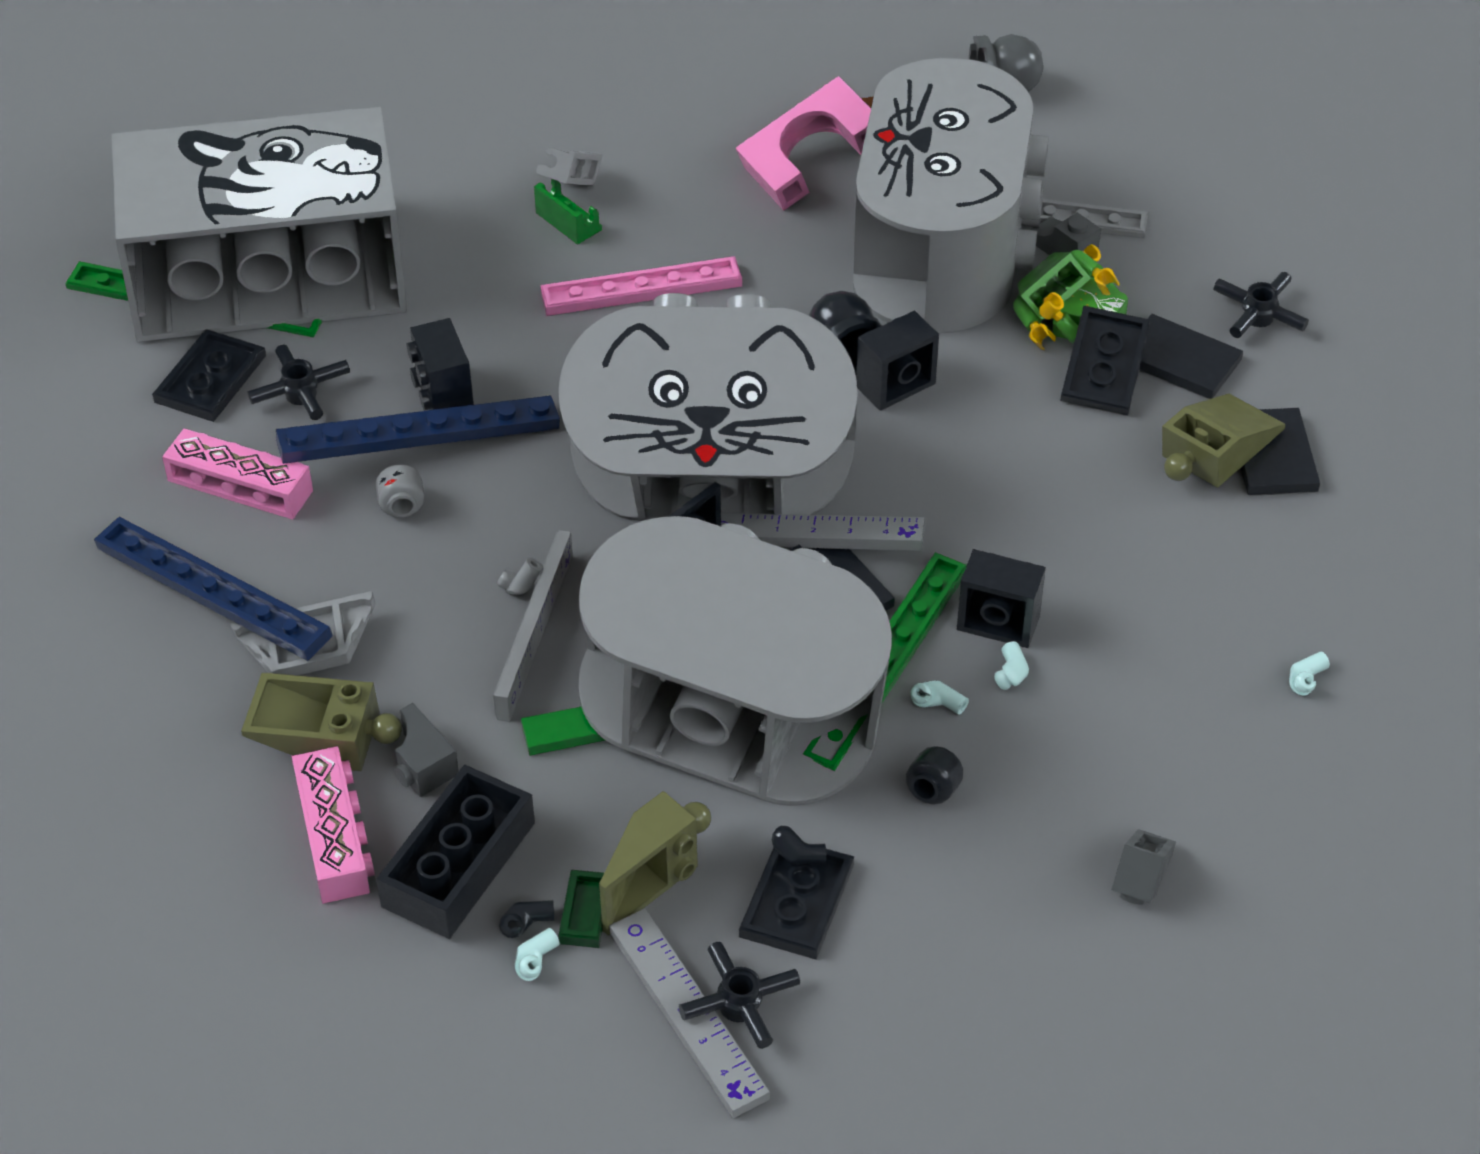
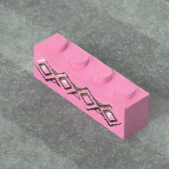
M184 428L162 456L169 482L292 520L313 492L310 469L307 465L300 462L283 464L280 457L267 452L257 451L234 442H227Z
M338 746L292 756L322 904L369 894L370 889L367 877L375 876L370 852L362 854L361 850L362 845L368 844L363 821L355 822L354 819L355 814L361 813L356 790L348 792L347 784L354 783L350 761H341Z

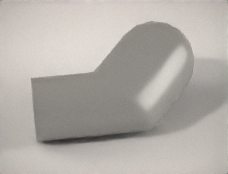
M527 558L517 574L513 573L510 569H505L497 584L499 587L506 589V593L510 595L525 594L532 587L543 566L536 559Z

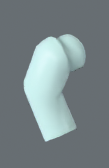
M1015 641L1006 643L1002 647L1001 651L1006 663L1002 666L1003 669L997 671L994 675L997 685L1002 690H1007L1012 685H1019L1029 673L1027 661L1019 644Z
M1324 652L1315 653L1291 666L1289 685L1293 692L1304 696L1311 693L1315 688L1316 681H1314V675L1328 669L1330 666L1329 659Z
M941 681L917 683L910 691L913 703L922 708L943 705L960 715L969 703L967 697Z
M547 928L518 946L515 971L521 979L526 981L536 979L542 970V956L560 945L556 933L551 928Z

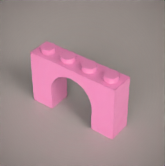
M838 76L755 135L745 140L736 147V151L744 168L784 211L810 193L802 173L789 160L793 147L800 140L811 134L834 132L845 138L861 155L871 108Z

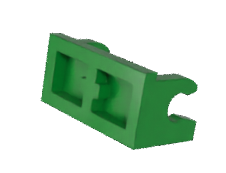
M551 179L552 189L550 192L546 190L545 185L541 182L534 186L536 214L577 245L602 231L598 210L590 206L588 211L590 214H588L562 194L559 181Z

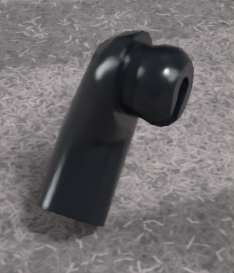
M785 825L779 826L773 832L771 838L772 845L789 864H826V844H805L792 828Z
M554 900L516 902L500 919V931L508 938H516L522 935L533 922L554 921Z

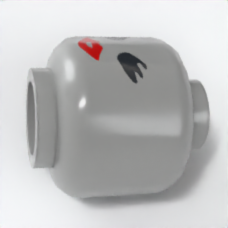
M393 465L387 467L377 477L376 491L378 503L381 510L387 515L407 517L420 510L424 503L425 495L423 481L417 470L407 465Z

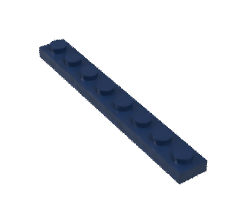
M549 395L276 429V442L282 463L285 464L559 429L560 417L552 396Z
M120 516L94 539L97 548L104 553L306 661H309L333 637L330 626Z

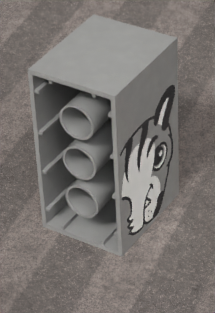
M381 106L111 134L115 235L137 342L201 335L205 329L222 333L267 328L273 326V324L280 323L291 325L312 323L314 319L330 321L407 312L396 206Z

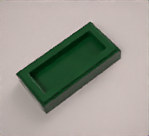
M571 870L558 934L561 945L600 947L603 929L599 883L604 875L603 872Z

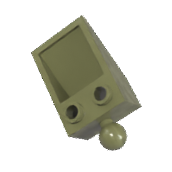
M1230 393L1185 406L1162 426V456L1167 458L1164 463V471L1174 481L1185 480L1193 473L1218 488L1285 429V423Z
M262 672L241 732L242 736L292 756L338 746L341 761L349 760L352 771H362L372 736L382 744L393 743L400 737L402 725L400 720L393 714L383 713L379 715L380 711L374 682Z
M662 791L633 813L599 883L603 932L610 935L609 925L642 910L677 882L688 879L698 867L697 834L704 832L711 823V813L706 805L700 802H690L682 807L666 792Z

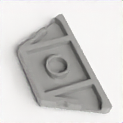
M372 591L295 608L330 626L333 635L309 661L235 622L231 623V627L235 637L268 673L298 676L349 664L376 603Z

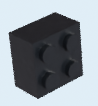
M914 310L859 336L857 388L881 411L935 385L939 333Z
M446 318L410 327L412 342H408L406 345L410 361L415 364V367L410 368V375L414 387L421 388L419 397L423 410L474 405L470 364L451 319Z
M973 549L960 583L957 630L1005 643L1015 641L1019 646L1029 648L1040 618L1046 567Z

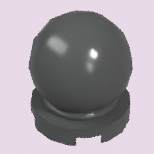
M1014 34L999 37L993 44H991L989 37L986 35L973 36L974 43L970 44L969 60L983 62L1009 73L1028 92L1039 83L1044 65L1042 52L1036 43L1026 37Z

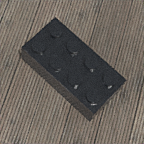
M464 764L376 878L381 907L450 939L535 824L532 794Z

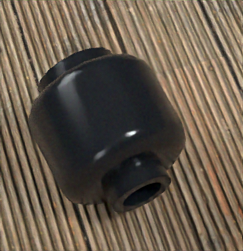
M938 746L928 747L920 752L909 766L906 773V783L912 794L920 801L932 805L942 804L959 787L963 779V766L957 756L948 749Z

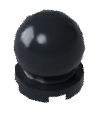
M847 291L827 293L813 305L809 316L825 325L840 340L852 361L855 375H857L858 337L882 325L877 318H874L867 302L856 293Z

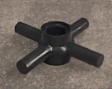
M1281 272L1271 284L1266 282L1254 283L1250 285L1248 291L1220 278L1216 281L1213 288L1214 291L1242 303L1244 314L1229 330L1234 338H1240L1250 326H1269L1274 319L1302 332L1306 329L1309 319L1279 306L1278 295L1292 280L1287 272Z
M279 345L275 349V353L282 364L280 381L247 391L251 404L285 394L287 401L291 404L304 405L312 420L320 419L323 416V411L315 398L317 385L320 382L350 373L348 362L343 360L313 370L311 363L307 360L294 359L287 345Z
M722 942L711 944L708 947V952L723 980L718 986L717 993L679 1004L681 1018L685 1021L720 1010L722 1015L730 1021L745 1022L758 1048L768 1047L772 1044L773 1039L757 1008L762 1002V996L800 985V977L797 970L792 969L759 979V976L753 970L747 967H735Z

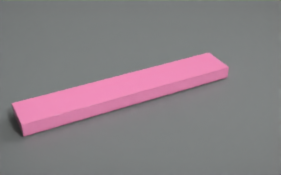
M733 256L540 285L546 316L650 301L659 295L668 293L690 295L742 287V276L736 257Z

